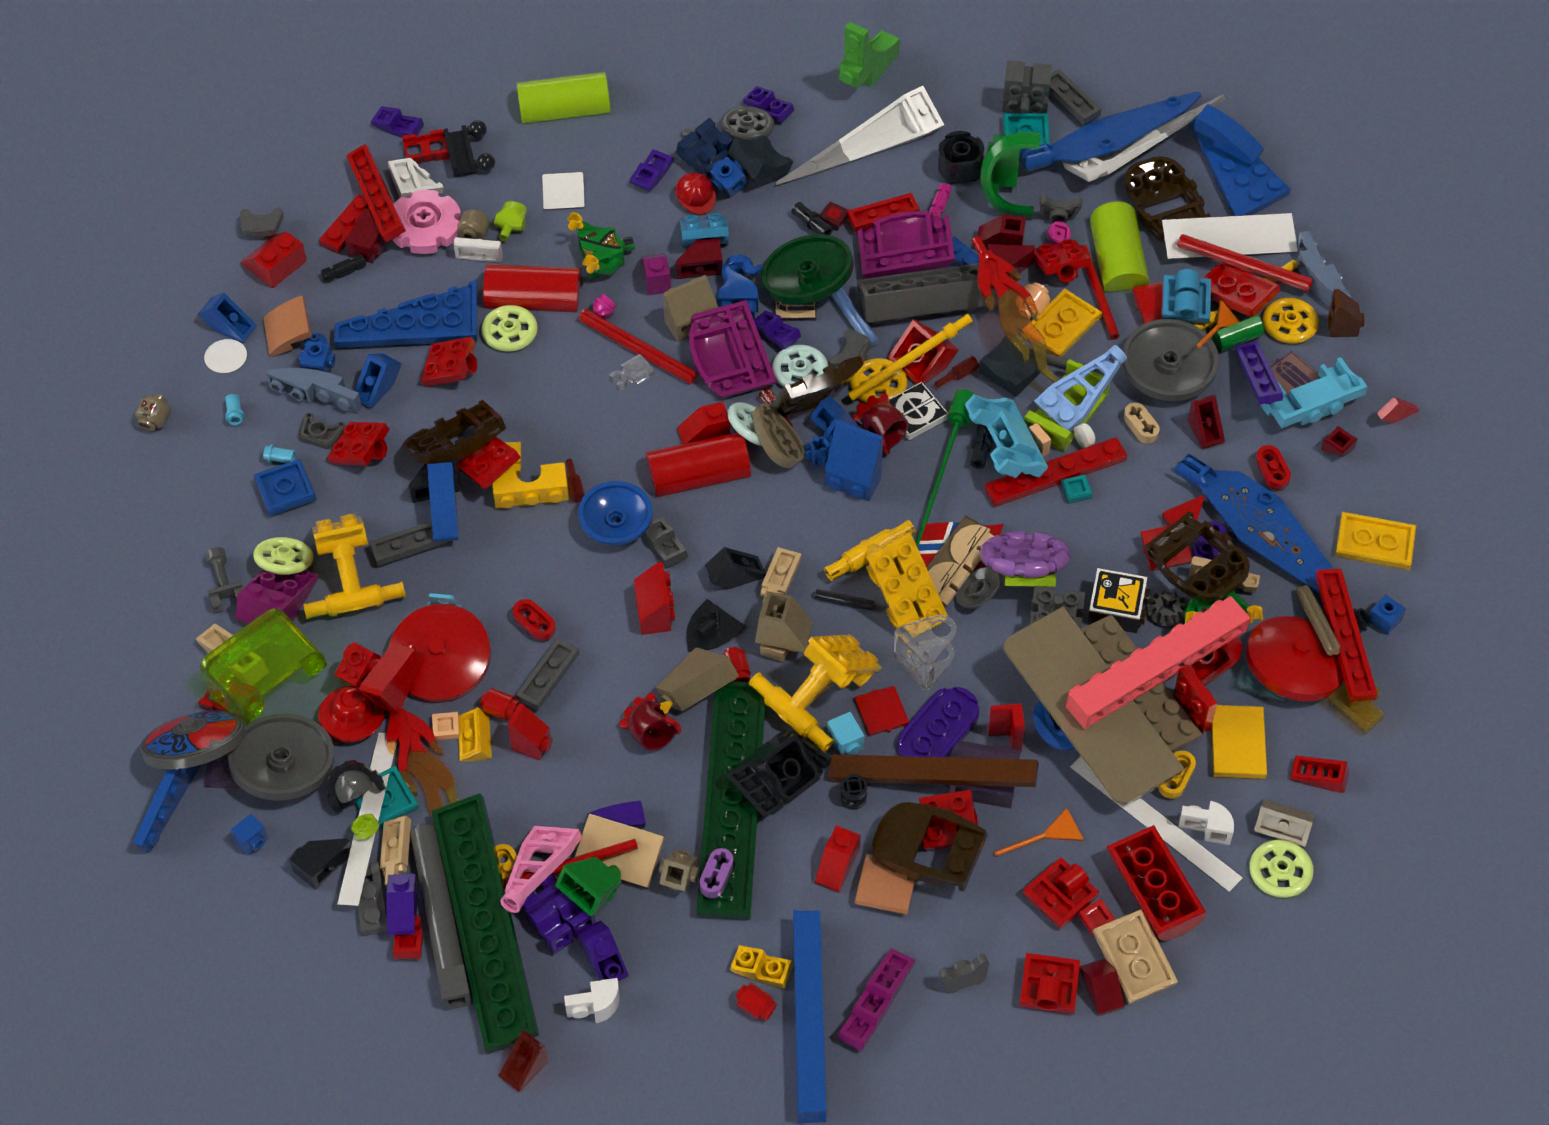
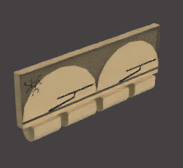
M966 515L926 567L944 607H947L956 595L954 589L959 590L970 576L967 570L972 572L980 562L979 550H981L983 543L989 538L995 537L990 534L989 528Z

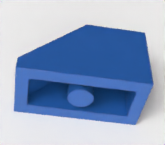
M224 292L211 297L198 313L213 330L241 343L247 339L257 326Z
M384 353L368 354L354 390L359 393L361 403L373 408L394 385L402 363Z

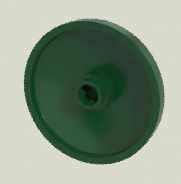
M824 234L806 235L788 241L774 250L763 264L761 279L768 295L776 301L795 305L808 304L822 300L842 288L853 272L854 260L849 246L841 239Z

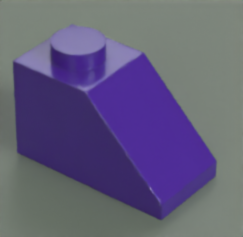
M416 874L388 875L386 892L387 935L415 934L418 906Z

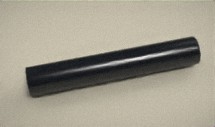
M816 589L815 599L867 610H873L875 602L869 599Z

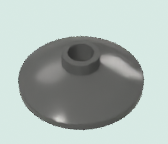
M988 567L980 568L970 573V576L961 588L956 591V600L959 605L964 608H974L987 602L1000 586V574Z

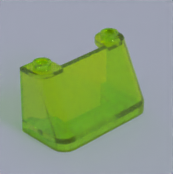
M272 608L209 652L201 661L200 671L211 698L228 711L239 715L243 722L248 725L259 717L264 710L265 703L262 695L299 668L305 674L311 676L327 667L324 655L281 610Z

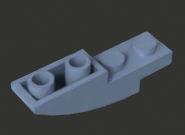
M1310 231L1300 232L1297 244L1299 251L1297 269L1301 275L1313 279L1310 289L1329 307L1334 289L1341 290L1351 298L1349 290H1346L1343 285L1342 274L1337 271L1334 264L1326 265L1325 258L1318 251V243L1316 239L1312 238Z
M278 368L268 370L266 373L272 390L292 396L297 401L311 404L315 398H318L324 403H331L343 411H351L355 414L362 408L359 393L346 388L343 377L307 368Z

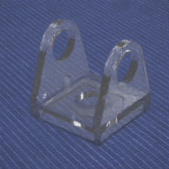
M936 615L908 623L895 630L893 657L925 692L935 685L954 659L955 652L950 643L956 635L957 626L952 618L945 615ZM944 622L950 626L951 632L947 636L940 637L933 634L931 627L935 623ZM947 649L949 656L943 661H937L944 650Z

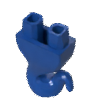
M732 255L727 258L722 266L724 285L717 291L718 308L746 300L752 317L755 319L756 313H758V289L752 281L739 273L744 272L747 275H757L763 269V266H753L752 260L745 255Z

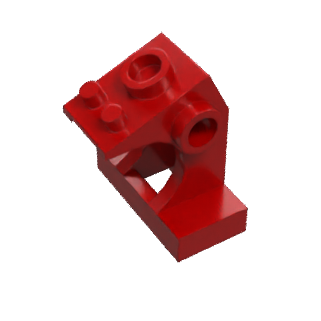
M352 642V644L345 648L343 659L334 676L350 685L360 687L363 682L361 681L367 673H370L381 656L356 642Z

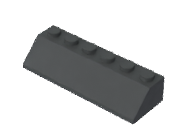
M979 263L857 280L864 318L867 323L870 322L872 324H880L884 320L890 319L902 321L912 316L928 317L933 313L950 314L955 310L972 311L976 307L983 306L994 308L999 306V304H1005L1006 300L1004 295L998 301L997 294L991 287L992 296L984 299L977 284Z

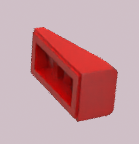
M1295 755L1290 779L1291 781L1345 793L1349 774L1347 761ZM1303 765L1307 766L1306 774H1301ZM1313 768H1317L1316 776L1312 775ZM1324 770L1328 771L1327 777L1323 776ZM1335 773L1339 774L1338 778H1334Z

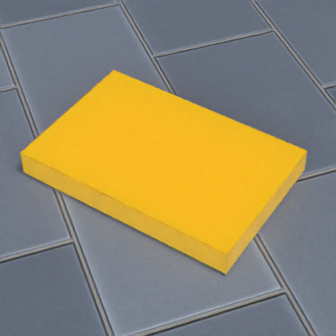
M1064 289L1048 304L1041 315L1036 316L1022 330L1021 336L1045 352L1062 357L1102 317V312L1067 289Z
M1342 512L1335 557L1410 570L1416 525Z
M1217 705L1211 728L1213 777L1266 779L1264 707Z

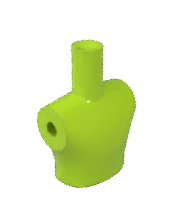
M507 201L503 208L496 213L494 226L502 228L499 235L500 240L507 241L511 231H524L527 213L525 205L515 201Z

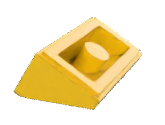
M477 707L458 715L460 761L467 762L492 758L489 714Z

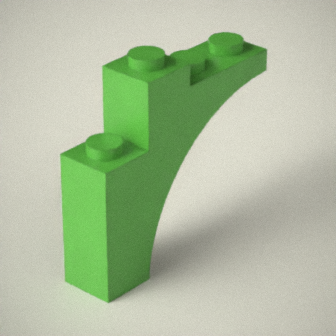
M849 21L845 26L844 59L839 64V80L855 88H859L862 83L872 87L899 55L900 38L880 30L876 36L869 40V30Z

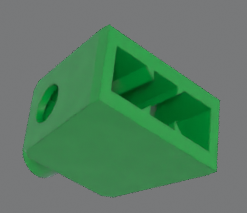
M592 857L564 865L555 886L588 915L593 917L614 899L622 882L621 871L616 865L608 867L598 858Z

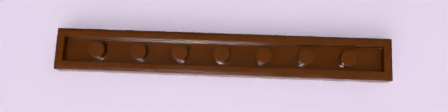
M832 754L828 778L832 782H842L848 775L856 774L862 776L867 783L1036 787L1039 763L1038 760Z

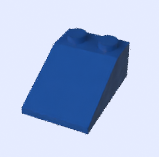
M837 420L825 468V485L833 490H840L851 494L855 498L870 501L881 481L883 436Z

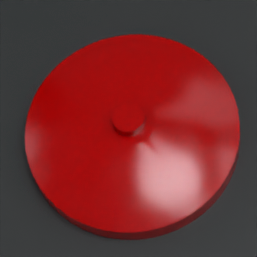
M451 604L428 605L412 612L397 626L389 644L390 647L392 643L399 645L408 643L417 648V652L423 657V661L408 694L419 700L432 703L450 702L470 693L486 675L491 660V644L483 624L468 610Z
M1291 616L1274 617L1258 624L1250 634L1245 649L1248 666L1253 675L1265 687L1276 694L1298 701H1318L1333 695L1341 687L1344 678L1338 656L1335 654L1330 656L1326 653L1309 620Z

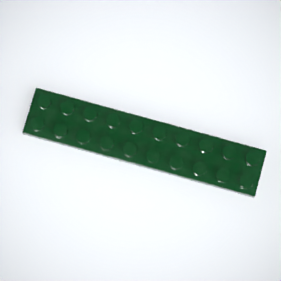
M731 681L715 691L697 917L751 919L758 810L726 776L728 770L736 767L740 761L752 755L763 745L766 704L764 697L750 686L749 682ZM719 848L727 849L732 853L734 863L730 877L720 896L717 898H707L700 890L701 875L711 853ZM725 858L717 861V869L720 870L721 865L726 863ZM713 877L712 882L707 884L708 888L712 889L716 885V877Z
M479 793L432 810V816L484 1050L489 1054L539 1036V1031L511 912L501 905V898L505 894V885L485 800L482 794Z

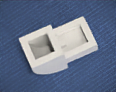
M1210 801L1208 810L1194 805L1189 807L1182 806L1179 828L1205 832L1204 841L1230 845L1234 832V821L1232 815L1224 806Z
M618 979L590 982L591 992L564 996L567 1018H584L589 1014H595L596 1023L610 1018L619 1005Z

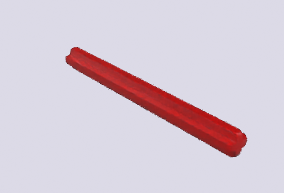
M1181 234L1177 243L1179 248L1304 291H1309L1313 279L1185 234Z
M583 309L579 314V320L582 323L685 382L692 384L696 380L697 372L588 309Z

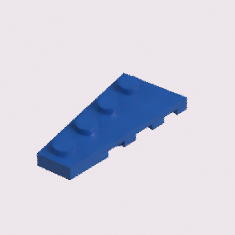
M201 765L166 770L133 840V844L139 849L150 853L152 848L157 845L163 829Z

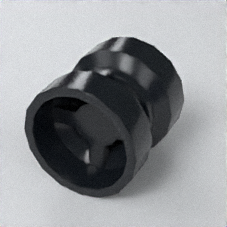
M848 775L841 783V802L850 810L862 808L867 801V782L860 775Z

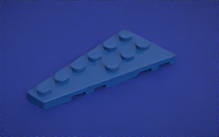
M1196 119L1188 123L1195 139L1201 145L1203 156H1206L1209 162L1208 166L1219 190L1223 192L1226 198L1228 209H1231L1234 216L1254 215L1290 195L1291 189L1259 157L1253 165H1250L1214 147L1213 139L1195 131Z
M477 280L471 281L468 286L457 288V286L448 288V292L436 295L432 293L400 303L397 308L377 310L378 313L365 317L361 315L335 323L334 333L335 348L439 343L472 337L474 341H478Z

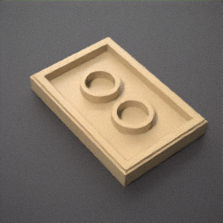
M589 814L575 857L636 839L638 849L601 861L608 867L616 865L621 871V880L649 888L665 837Z
M1142 909L1093 929L1092 932L1106 961L1117 970L1121 991L1128 1005L1178 983Z

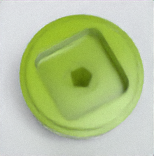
M363 814L353 822L351 830L356 838L361 840L367 839L376 833L379 828V822L373 814Z

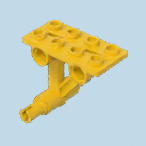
M355 513L340 516L341 521L331 522V519L320 520L316 522V526L312 527L318 556L332 553L333 559L337 561L343 592L329 594L324 600L304 603L306 619L326 614L334 617L337 614L375 605L379 607L384 604V601L406 597L403 582L382 587L377 584L365 587L360 586L354 555L356 554L355 547L368 545L364 523L361 517H356Z
M906 520L891 530L884 529L872 537L862 540L858 545L845 551L841 559L823 568L827 578L832 582L848 571L856 572L868 565L866 568L870 578L880 587L889 606L886 609L887 616L893 626L900 631L906 642L913 640L948 619L945 608L912 535L916 534V530L911 529L914 526L910 520Z
M849 634L810 637L808 640L810 644L805 649L804 655L814 665L810 669V675L792 697L780 686L772 685L760 672L755 674L749 681V685L764 697V702L768 707H771L802 738H809L823 752L832 746L834 739L829 737L818 726V720L806 708L834 682L842 689L851 681L861 687L875 672H879L882 668L877 663V657L869 651H863L859 647V641Z

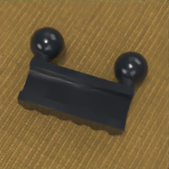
M475 120L467 127L462 125V130L448 132V128L443 129L454 177L476 173L478 168L482 171H490L494 168L495 159L489 153H483L478 159L474 160L468 135H472L474 138H481L486 134L487 127L483 121Z

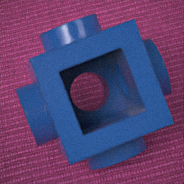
M725 157L723 160H718L712 166V170H710L713 178L711 180L712 184L718 191L723 189L730 198L747 184L743 173L744 169L736 160L732 162L728 157Z
M307 341L305 349L300 351L299 363L301 368L329 373L330 368H333L335 365V354H332L331 345L328 343Z

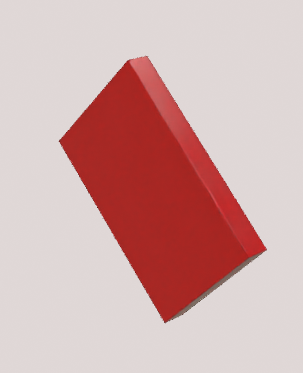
M1223 262L1216 265L1204 277L1205 279H1211L1212 301L1219 303L1222 300L1227 307L1250 317H1254L1280 292V285Z

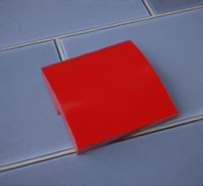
M1163 282L1132 288L1137 311L1140 310L1143 324L1161 319Z

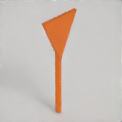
M1222 300L1219 301L1217 325L1197 344L1198 348L1220 328L1240 322Z
M1066 808L1044 833L994 852V855L999 856L1041 839L1084 841Z

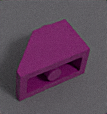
M665 254L642 256L648 295L661 294L671 288V278L667 256Z

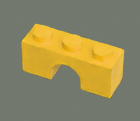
M565 462L540 465L541 474L533 482L521 481L517 477L516 468H509L492 483L495 507L511 508L513 506H532L539 503H558L569 500Z

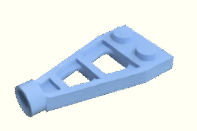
M1113 345L1102 356L1049 386L1034 400L1035 404L1057 425L1072 432L1076 426L1086 419L1120 368V365L1127 359L1126 354L1117 345ZM1099 369L1104 373V377L1096 386L1092 387L1084 378L1093 370ZM1074 385H1081L1087 390V395L1080 405L1074 406L1064 397V392Z

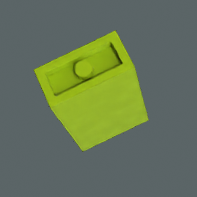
M1069 359L1066 364V372L1062 378L1084 365ZM1092 371L1084 379L1094 387L1104 375ZM1110 383L1086 419L1080 424L1087 423L1108 396ZM1074 385L1064 392V397L1074 406L1080 405L1087 395V390L1081 385ZM1040 408L1035 413L1029 410L1024 416L1028 429L1030 426L1038 423L1051 438V446L1062 452H1065L1075 439L1074 430L1070 432L1057 425Z

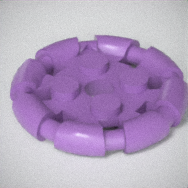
M1026 531L1005 532L1001 537L995 535V537L986 540L980 550V558L988 568H992L995 572L1012 577L1024 575L1025 578L1047 576L1050 572L1053 574L1057 573L1067 566L1071 556L1068 546L1063 541L1057 540L1056 537L1040 532L1026 534Z

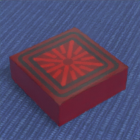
M829 201L820 213V218L832 228L839 230L848 218L847 210L849 209Z

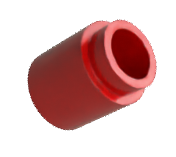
M738 647L726 649L722 655L729 657L739 675L732 682H749L751 680V670L745 651Z
M491 688L489 692L485 691L480 701V705L483 706V712L503 720L511 719L518 704H521L519 700H516L515 696Z
M750 983L748 986L743 984L735 996V999L738 1000L736 1006L757 1020L767 1021L778 1004L773 1000V996L753 983Z

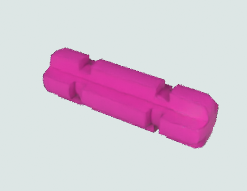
M940 184L931 205L932 207L929 212H933V216L941 218V214L948 201L947 198L951 194V185Z

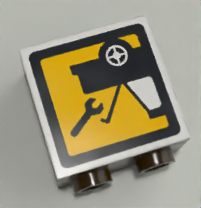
M1097 568L1087 625L1113 615L1124 631L1137 633L1139 624L1144 625L1147 611L1142 609L1143 603L1148 604L1150 589L1145 588L1147 577Z

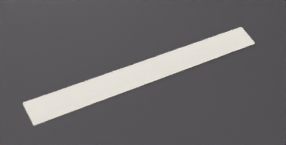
M378 733L370 766L372 771L377 770L378 773L391 768L397 744L396 740L387 742V733ZM389 774L382 777L385 786H387ZM372 783V787L363 795L359 816L373 814L378 821L386 789L380 792L376 785ZM375 834L362 840L354 835L337 904L359 905Z
M1080 756L1070 767L1113 800ZM1141 798L1128 804L1117 803L1147 828L1154 825L1166 843L1229 892L1242 879L1239 874Z

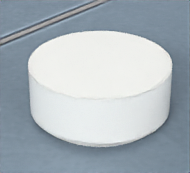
M1082 423L1074 428L1075 439L1082 448L1095 444L1094 432L1088 424Z

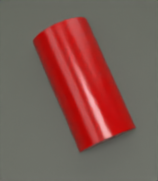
M487 264L483 284L484 308L515 305L527 310L578 312L582 279L581 268Z
M738 432L645 452V460L656 497L751 477L744 437Z
M1154 825L1107 846L1110 857L1160 940L1167 941L1178 938L1194 929L1203 921L1206 916L1204 907Z

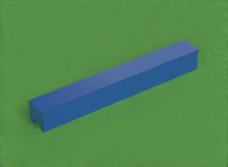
M793 910L798 1124L826 1122L820 910Z

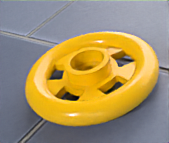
M1281 298L1273 301L1266 307L1262 316L1266 332L1277 341L1287 344H1298L1311 339L1319 327V318L1315 309L1307 302L1297 298ZM1283 307H1292L1293 310L1283 311ZM1300 313H1306L1308 318L1303 319ZM1272 315H1279V322L1272 321ZM1303 325L1307 330L1301 333L1297 329ZM1282 327L1285 330L1290 331L1289 334L1279 331L1280 328Z
M883 358L864 361V365L850 381L851 389H855L879 373L882 368H886L894 362ZM871 369L873 372L866 376L864 372ZM899 370L858 399L867 403V398L875 395V392L885 391L890 399L905 391L907 388V377L904 370ZM891 381L898 382L897 388L890 387Z

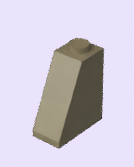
M695 648L656 687V690L661 696V703L672 701L673 704L670 709L684 711L730 683L739 675L728 656Z

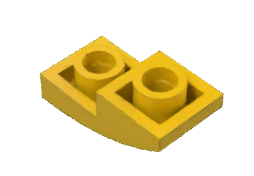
M739 945L730 969L732 972L748 979L785 989L794 965L791 960L767 956L762 949Z

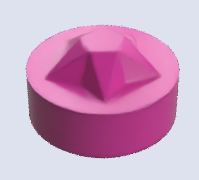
M1058 221L1054 222L1047 229L1046 235L1051 244H1057L1063 240L1070 239L1071 231L1065 223Z

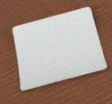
M582 172L542 175L543 209L585 206Z

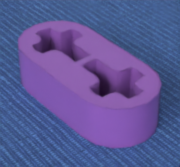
M719 848L714 850L709 856L700 878L701 893L707 898H717L725 889L734 865L733 855L729 850ZM725 858L726 863L721 865L720 870L717 869V861ZM713 877H716V885L712 889L708 888L707 884H710Z

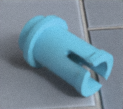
M230 394L225 397L227 409L225 419L231 425H239L245 417L244 412L241 410L240 397L236 394Z
M274 444L265 446L263 452V459L267 460L268 463H272V461L289 463L295 461L296 457L295 450L277 448Z

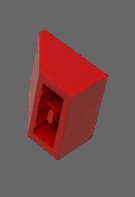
M657 562L634 579L641 635L671 631V621H675L674 599L670 588L669 571H664L663 562Z

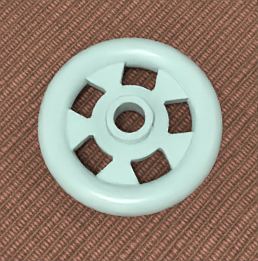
M793 345L781 350L775 356L772 370L777 383L784 387L787 384L795 383L791 381L792 377L801 379L809 375L812 370L818 372L815 377L823 374V368L828 366V362L823 353L814 347ZM795 354L799 355V357L792 360L789 357ZM811 356L816 362L811 364L807 358ZM788 365L789 372H782L781 366Z
M743 402L732 404L727 414L733 428L746 440L762 446L753 425L752 412L756 407Z

